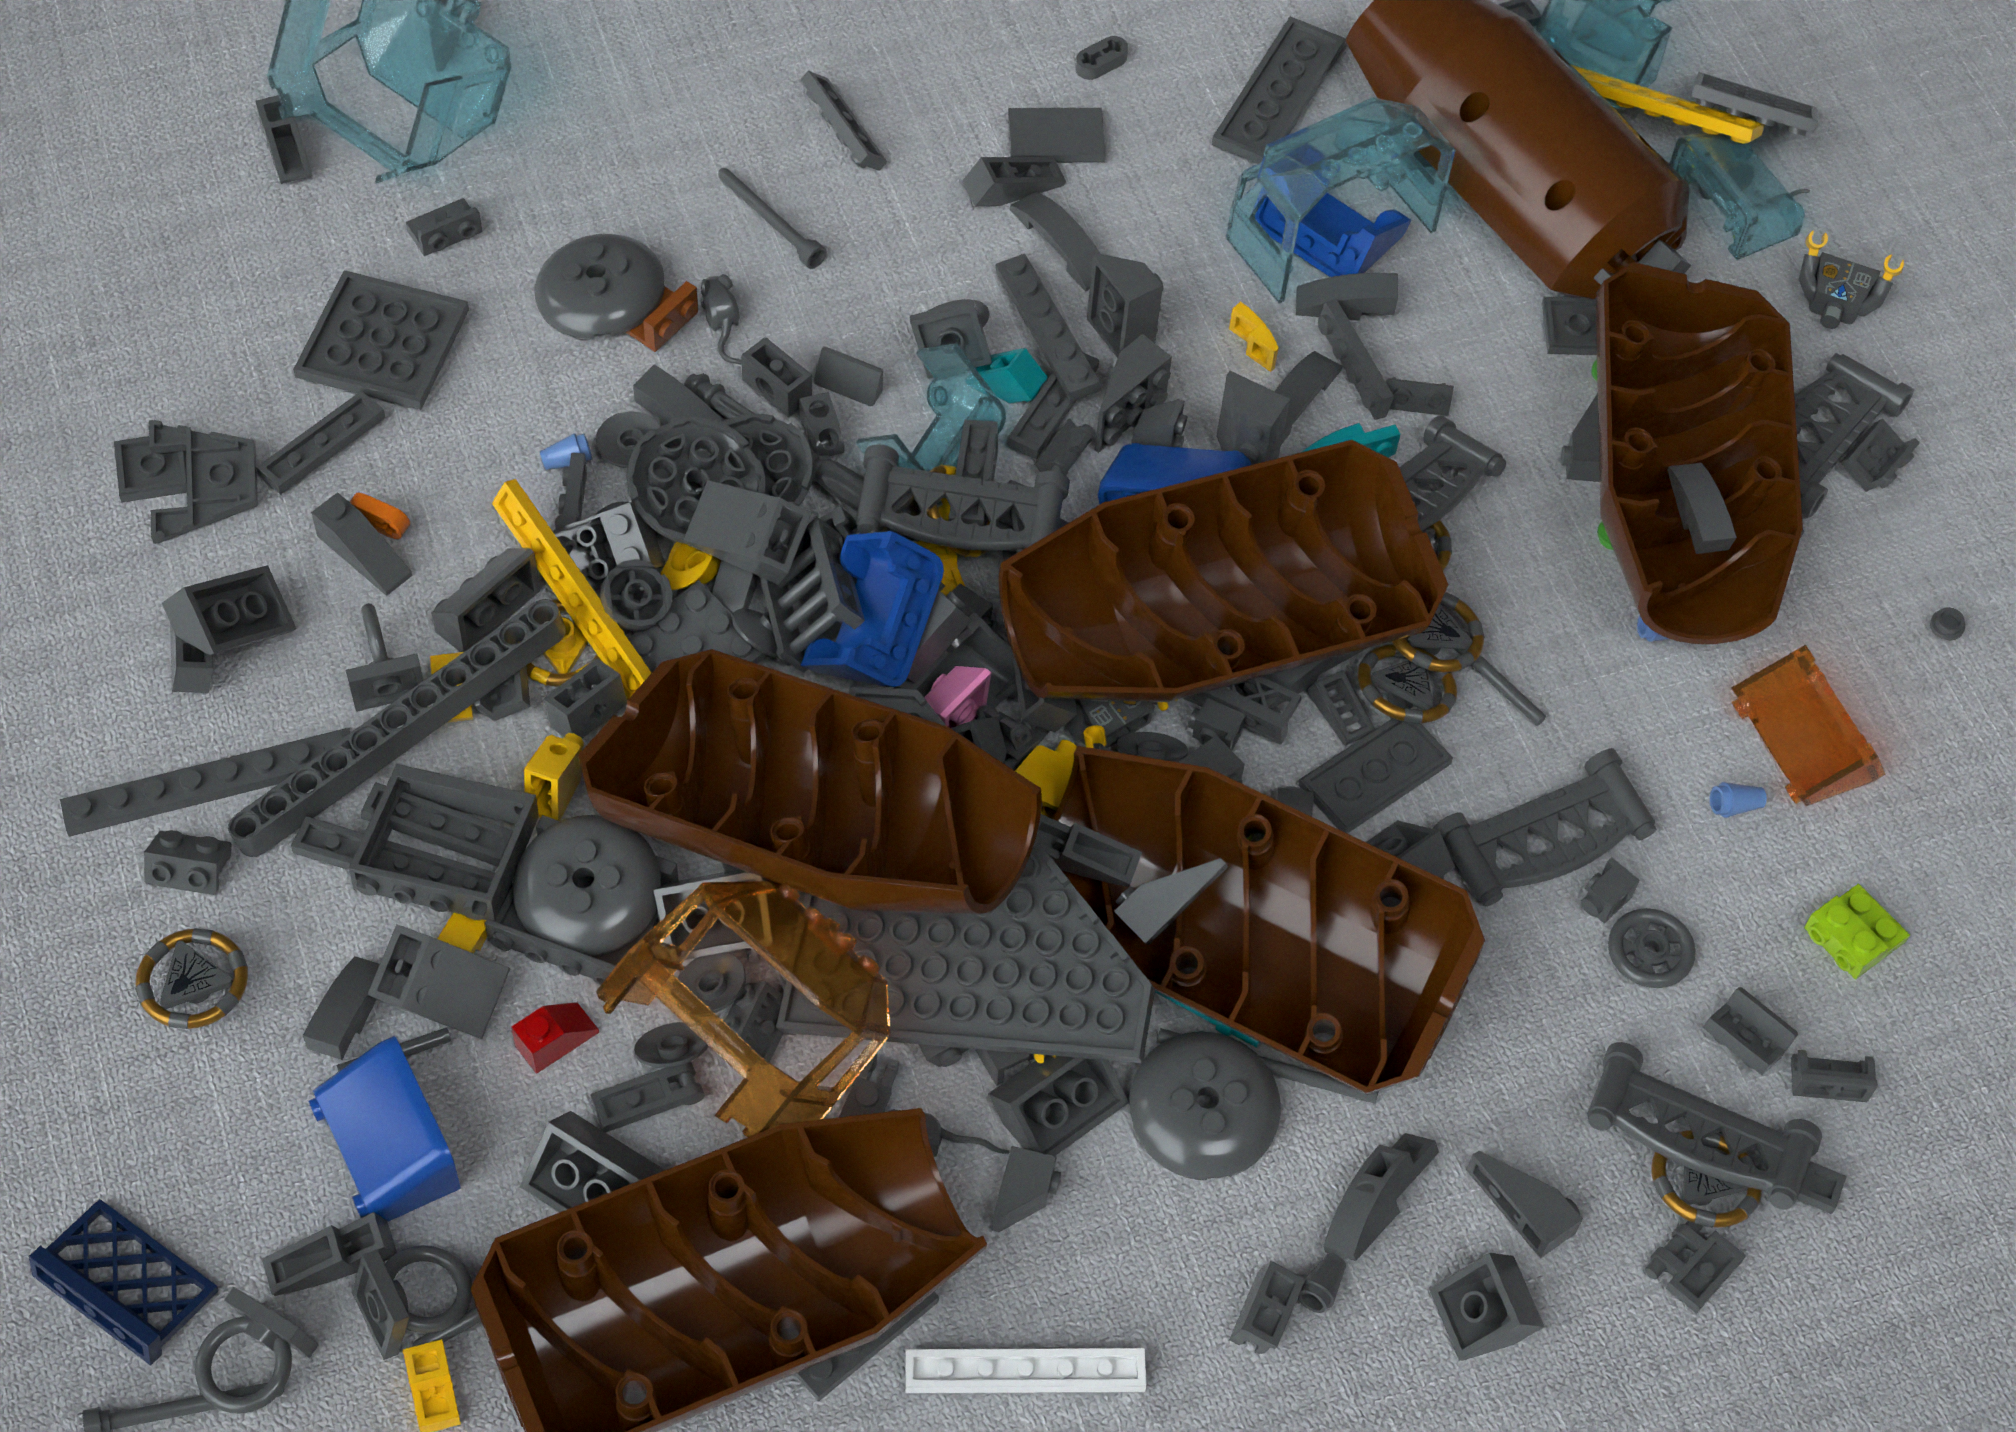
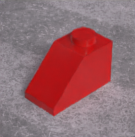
M578 1002L542 1006L511 1026L515 1047L536 1074L599 1033L597 1026Z

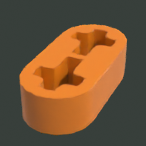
M356 493L349 501L367 518L378 533L387 537L400 539L410 526V520L405 513L369 495Z

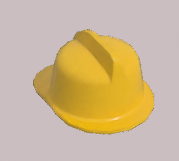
M676 542L670 551L661 575L664 574L668 578L672 590L681 589L688 585L692 586L697 580L705 586L717 575L721 559L687 544Z

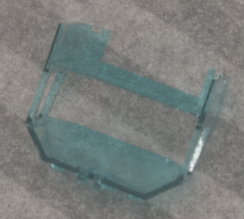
M331 0L285 1L267 74L270 87L277 90L282 106L278 107L282 119L310 114L391 170L390 172L378 175L375 184L405 177L434 166L487 127L495 124L512 68L510 51L508 46L473 24L480 12L481 2L478 0H468L466 3L465 0H448L447 5L439 0H362L356 20L322 39L321 36ZM355 37L368 74L418 108L405 155L327 102L314 65Z
M1375 97L1370 98L1267 144L1262 162L1245 169L1239 176L1230 209L1226 239L1276 301L1282 303L1285 300L1289 274L1293 269L1291 263L1299 223L1328 191L1357 178H1368L1373 186H1376V189L1381 192L1390 185L1427 230L1433 233L1437 229L1456 149L1419 107ZM1430 145L1439 149L1441 156L1435 180L1412 153ZM1257 178L1256 184L1243 196L1246 182ZM1266 197L1272 201L1286 220L1281 250L1255 219V214Z

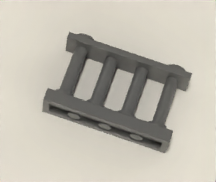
M818 517L807 525L811 538L810 546L793 560L788 574L779 585L760 577V587L765 596L777 645V656L785 665H793L803 673L808 670L800 666L805 654L804 649L834 623H841L843 621L855 630L865 621L853 576L845 572L841 565L840 555L844 545L842 536ZM816 559V567L789 590L788 583ZM822 581V589L794 612L793 605ZM828 602V611L800 634L798 627Z

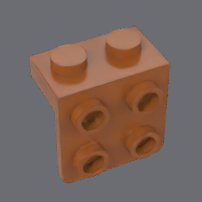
M688 281L675 292L665 287L659 306L643 320V323L626 333L656 352L698 313L697 287Z

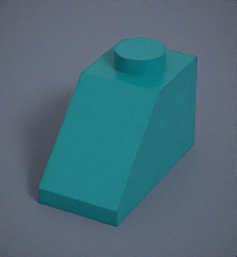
M1021 348L992 354V364L975 367L966 379L972 385L1008 403L1033 400L1048 377L1028 350Z

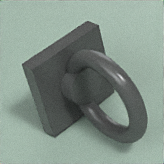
M971 299L954 300L938 305L926 312L910 315V324L928 379L992 364L991 353L983 327L988 322L990 313L984 303Z
M370 603L362 606L361 613L373 662L346 670L356 712L392 704L423 682L417 653L399 658H388L377 612L374 605Z
M426 1245L409 1247L394 1254L385 1264L376 1249L362 1254L352 1294L381 1356L385 1360L399 1354L406 1329L418 1333H434L456 1324L465 1315L471 1304L472 1280L467 1268L456 1256L438 1247ZM426 1261L445 1268L452 1275L457 1286V1294L452 1306L445 1312L431 1317H422L409 1313L404 1289L397 1280H394L397 1273L403 1267L414 1262Z
M233 1287L224 1301L241 1314L242 1317H236L223 1322L207 1335L196 1356L195 1378L201 1394L211 1405L225 1412L240 1414L253 1412L265 1407L281 1393L289 1379L292 1367L290 1346L310 1358L319 1344L297 1325ZM239 1333L247 1334L275 1353V1369L269 1382L260 1391L246 1397H234L221 1391L215 1384L211 1371L212 1360L219 1346L231 1336Z

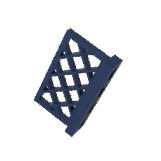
M101 1199L94 1203L46 1249L40 1245L29 1255L31 1272L35 1279L150 1366L162 1355L161 1347L218 1293L217 1285ZM102 1215L112 1222V1232L89 1234V1225L98 1216ZM136 1240L142 1245V1254L118 1256V1241ZM112 1242L113 1257L89 1259V1244ZM83 1245V1259L66 1261L58 1254L66 1246ZM147 1263H167L171 1266V1276L147 1278ZM142 1264V1279L118 1281V1266ZM113 1266V1281L95 1283L89 1278V1268ZM78 1269H84V1274ZM195 1284L202 1289L194 1299L177 1300V1285ZM172 1286V1301L148 1303V1288ZM142 1288L143 1304L124 1305L118 1300L119 1290ZM172 1311L173 1320L161 1331L148 1323V1313Z

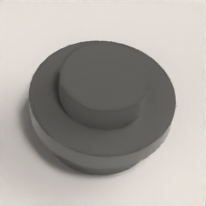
M1946 607L1933 614L1930 620V628L1937 637L1943 640H1956L1965 631V619L1957 609Z

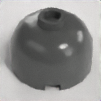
M633 559L621 562L608 573L601 585L600 600L605 612L613 621L617 622L622 630L636 633L652 628L664 618L672 603V589L668 578L655 570L653 564Z

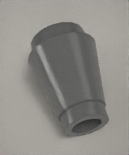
M1327 1254L1306 1276L1298 1299L1308 1310L1323 1313L1327 1308H1331L1334 1305L1344 1270L1346 1269V1263L1341 1257L1335 1254Z

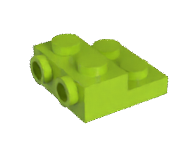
M1859 883L1841 897L1836 895L1812 913L1804 926L1811 939L1816 944L1821 945L1834 958L1838 967L1848 972L1855 980L1903 945L1910 936Z

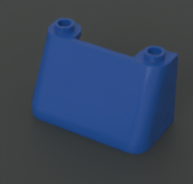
M1312 154L1274 168L1254 212V221L1257 227L1263 233L1329 277L1365 273L1404 236L1409 227L1411 219L1394 209L1386 210L1380 213L1375 223L1327 193L1326 191L1331 181V172L1324 162Z
M1132 443L1120 449L1100 482L1097 496L1099 504H1102L1103 502L1252 464L1250 459L1239 451Z
M893 531L847 535L841 550L840 561L844 571L858 579L855 587L865 621L855 630L845 622H842L836 642L826 638H819L808 645L800 666L815 673L883 687L900 686L906 681L943 577V563L935 553Z
M395 1036L379 1042L312 1090L315 1098L308 1100L317 1122L324 1119L330 1127L359 1193L352 1196V1199L361 1218L374 1212L389 1222L461 1189L455 1163L447 1143Z

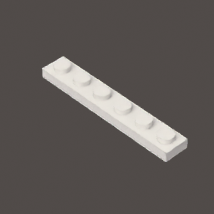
M1145 1348L905 1349V1393L1145 1392L1146 1390Z

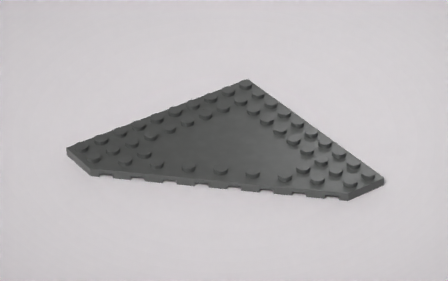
M850 687V695L946 726L919 690ZM1035 839L1026 867L1011 893L998 907L984 914L857 911L805 893L776 1028L781 1033L1143 1063L1155 988L1038 840Z

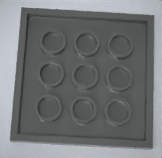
M1698 72L1691 96L1696 98V104L1709 108H1714L1715 104L1727 107V113L1738 117H1744L1745 113L1757 116V122L1775 127L1776 122L1785 124L1788 127L1787 131L1805 136L1807 131L1814 133L1818 122L1817 107Z
M344 270L293 369L295 378L353 393H359L362 390L369 397L421 410L469 311L468 301Z

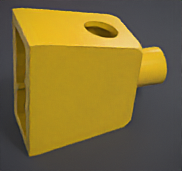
M567 733L563 739L554 735L547 736L524 768V792L536 795L539 818L544 815L560 821L581 781L582 769L578 754L584 747V741L574 733Z
M1061 740L1055 751L1043 745L1036 746L1015 770L1041 788L1043 803L1041 814L1052 819L1061 803L1073 768L1074 752L1077 746L1069 740Z

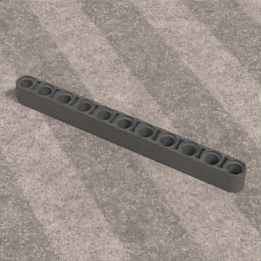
M548 599L532 603L238 812L230 820L228 831L240 851L249 857H257L264 854L299 829L306 816L314 818L560 642L566 633V626L556 603Z

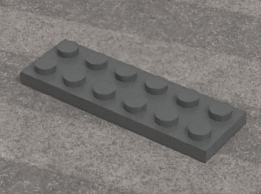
M1290 16L1213 135L1212 145L1269 168L1344 48L1346 38Z

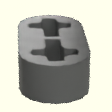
M1110 36L1081 50L1076 56L1075 69L1077 75L1083 79L1093 80L1122 66L1127 60L1128 43L1121 37Z

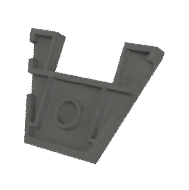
M149 420V448L151 453L186 451L187 507L150 510L151 539L153 544L164 542L258 506L256 446L254 440L212 431L210 434L192 431L191 427L178 425L176 428L163 425L162 421Z

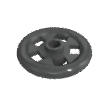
M1644 908L1626 913L1615 922L1608 938L1609 955L1617 970L1630 981L1644 987L1664 988L1672 986L1689 974L1695 962L1696 949L1691 933L1680 920L1661 910ZM1650 923L1663 926L1665 928L1664 934L1657 930H1648ZM1630 928L1639 933L1634 943L1624 938ZM1669 943L1680 945L1681 956L1670 955ZM1645 947L1654 948L1656 953L1648 951ZM1634 953L1642 964L1635 967L1626 956ZM1666 963L1669 971L1655 973L1652 966Z

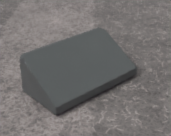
M823 346L814 377V384L865 405L873 406L883 391V369Z

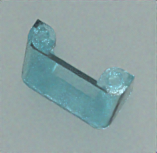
M1549 0L1535 29L1569 64L1648 88L1657 78L1673 27L1654 17L1642 18L1634 25H1631L1591 0ZM1605 99L1614 108H1624L1616 105L1615 100Z
M1691 133L1681 137L1676 142L1669 164L1688 184L1697 181L1725 215L1726 220L1723 229L1725 232L1731 231L1734 244L1729 245L1728 250L1736 260L1799 235L1805 217L1803 207L1794 200L1753 151L1749 143L1734 142L1730 139L1731 136L1725 134Z

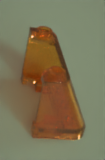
M1806 645L1731 687L1737 699L1732 701L1737 713L1742 720L1749 717L1788 779L1789 784L1784 787L1794 804L1801 801L1805 807L1867 785L1886 775L1878 755L1871 744L1867 743L1863 734L1861 735L1830 687L1825 675L1815 664L1814 661L1816 660Z

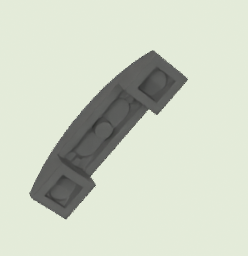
M1034 192L1011 204L1010 211L1028 230L1035 227L1067 262L1066 271L1085 292L1090 289L1093 256L1100 252L1080 225L1061 206L1038 192Z
M1314 351L1301 360L1277 387L1275 392L1290 399L1281 445L1290 435L1295 421L1321 389L1325 391L1342 371L1343 366Z

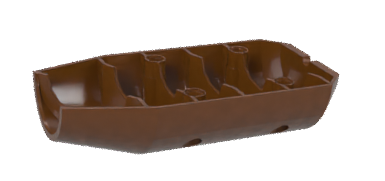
M1374 0L1354 23L1345 41L1391 124L1550 290L1596 299V292L1601 285L1594 277L1602 268L1616 274L1630 264L1638 263L1658 240L1667 243L1675 251L1681 248L1687 235L1689 184L1525 18L1490 0Z
M1634 262L1604 280L1596 299L1601 519L1639 615L1651 630L1666 638L1691 644H1721L1738 641L1763 631L1777 619L1803 530L1790 323L1756 290L1709 279L1699 283H1692L1687 280V274ZM1702 463L1708 470L1725 502L1737 537L1729 550L1696 554L1690 530H1684L1667 470L1669 466Z
M1353 440L1103 502L1003 561L999 568V594L1003 619L1011 649L1020 672L1036 696L1057 699L1170 702L1417 635L1425 631L1430 625L1449 585L1427 533H1423L1419 527L1418 511L1397 462Z
M713 649L661 662L627 700V708L623 716L614 715L578 754L590 801L596 811L607 821L857 911L984 914L992 911L1007 898L1021 877L1035 843L1041 815L1042 794L1040 787L951 728Z
M1077 746L1074 752L1070 779L1053 819L1070 827L1077 823L1142 852L1131 884L1128 887L1082 877L1066 871L1062 872L1156 991L1366 1095L1420 1077L1449 1024L1485 942L1467 890L1208 767ZM1255 833L1264 835V838L1258 842H1252L1247 839L1251 834ZM1220 858L1228 866L1149 946L1114 912L1119 907L1116 900L1131 886L1136 890L1141 884ZM1388 897H1394L1401 901V903L1396 907H1387L1381 901ZM1189 967L1196 969L1191 974L1180 972L1181 969ZM1327 1033L1331 1034L1333 1038L1322 1042L1316 1039L1314 1035Z
M922 1108L780 1124L496 1237L474 1280L471 1293L480 1320L489 1338L488 1342L500 1375L524 1432H658L876 1340L987 1248V1243L984 1236L977 1238L970 1234L957 1214L941 1179L932 1153L926 1128V1116Z

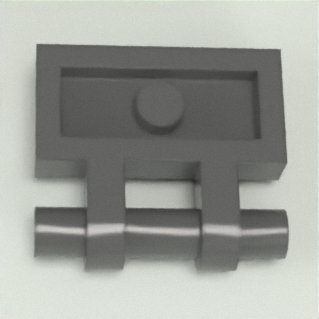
M1687 1221L1685 1224H1679L1672 1232L1673 1238L1664 1248H1657L1651 1255L1652 1261L1645 1268V1273L1654 1280L1663 1272L1670 1273L1673 1278L1666 1286V1289L1697 1314L1743 1262L1746 1255L1716 1230L1705 1240L1698 1234L1703 1226ZM1684 1248L1690 1249L1695 1253L1686 1264L1677 1258Z

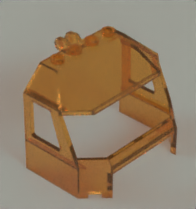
M768 881L702 882L694 892L629 949L597 989L596 994L598 998L606 1002L603 1006L605 1013L611 1014L621 1001L648 1006L657 997L744 1078L714 1116L726 1124L731 1118L735 1119L745 1126L742 1132L746 1137L753 1136L780 1124L823 1119L890 1037L887 980L878 973L881 967L867 955L863 954L860 957L852 950L857 943L856 938L849 933L843 934L838 931L841 925L832 918L826 919L823 914L812 906L806 909L797 901L800 898V894L793 888ZM705 901L710 910L680 946L663 943L664 939ZM718 918L726 923L814 1005L853 1031L800 1082L765 1060L673 975L676 970L683 971L685 967L682 963ZM864 1038H873L835 1086L826 1087L819 1085Z

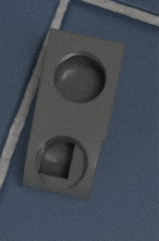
M829 392L799 398V418L802 426L806 428L813 452L820 456H833L844 453V441L839 427L840 424ZM815 404H823L822 407L810 409Z

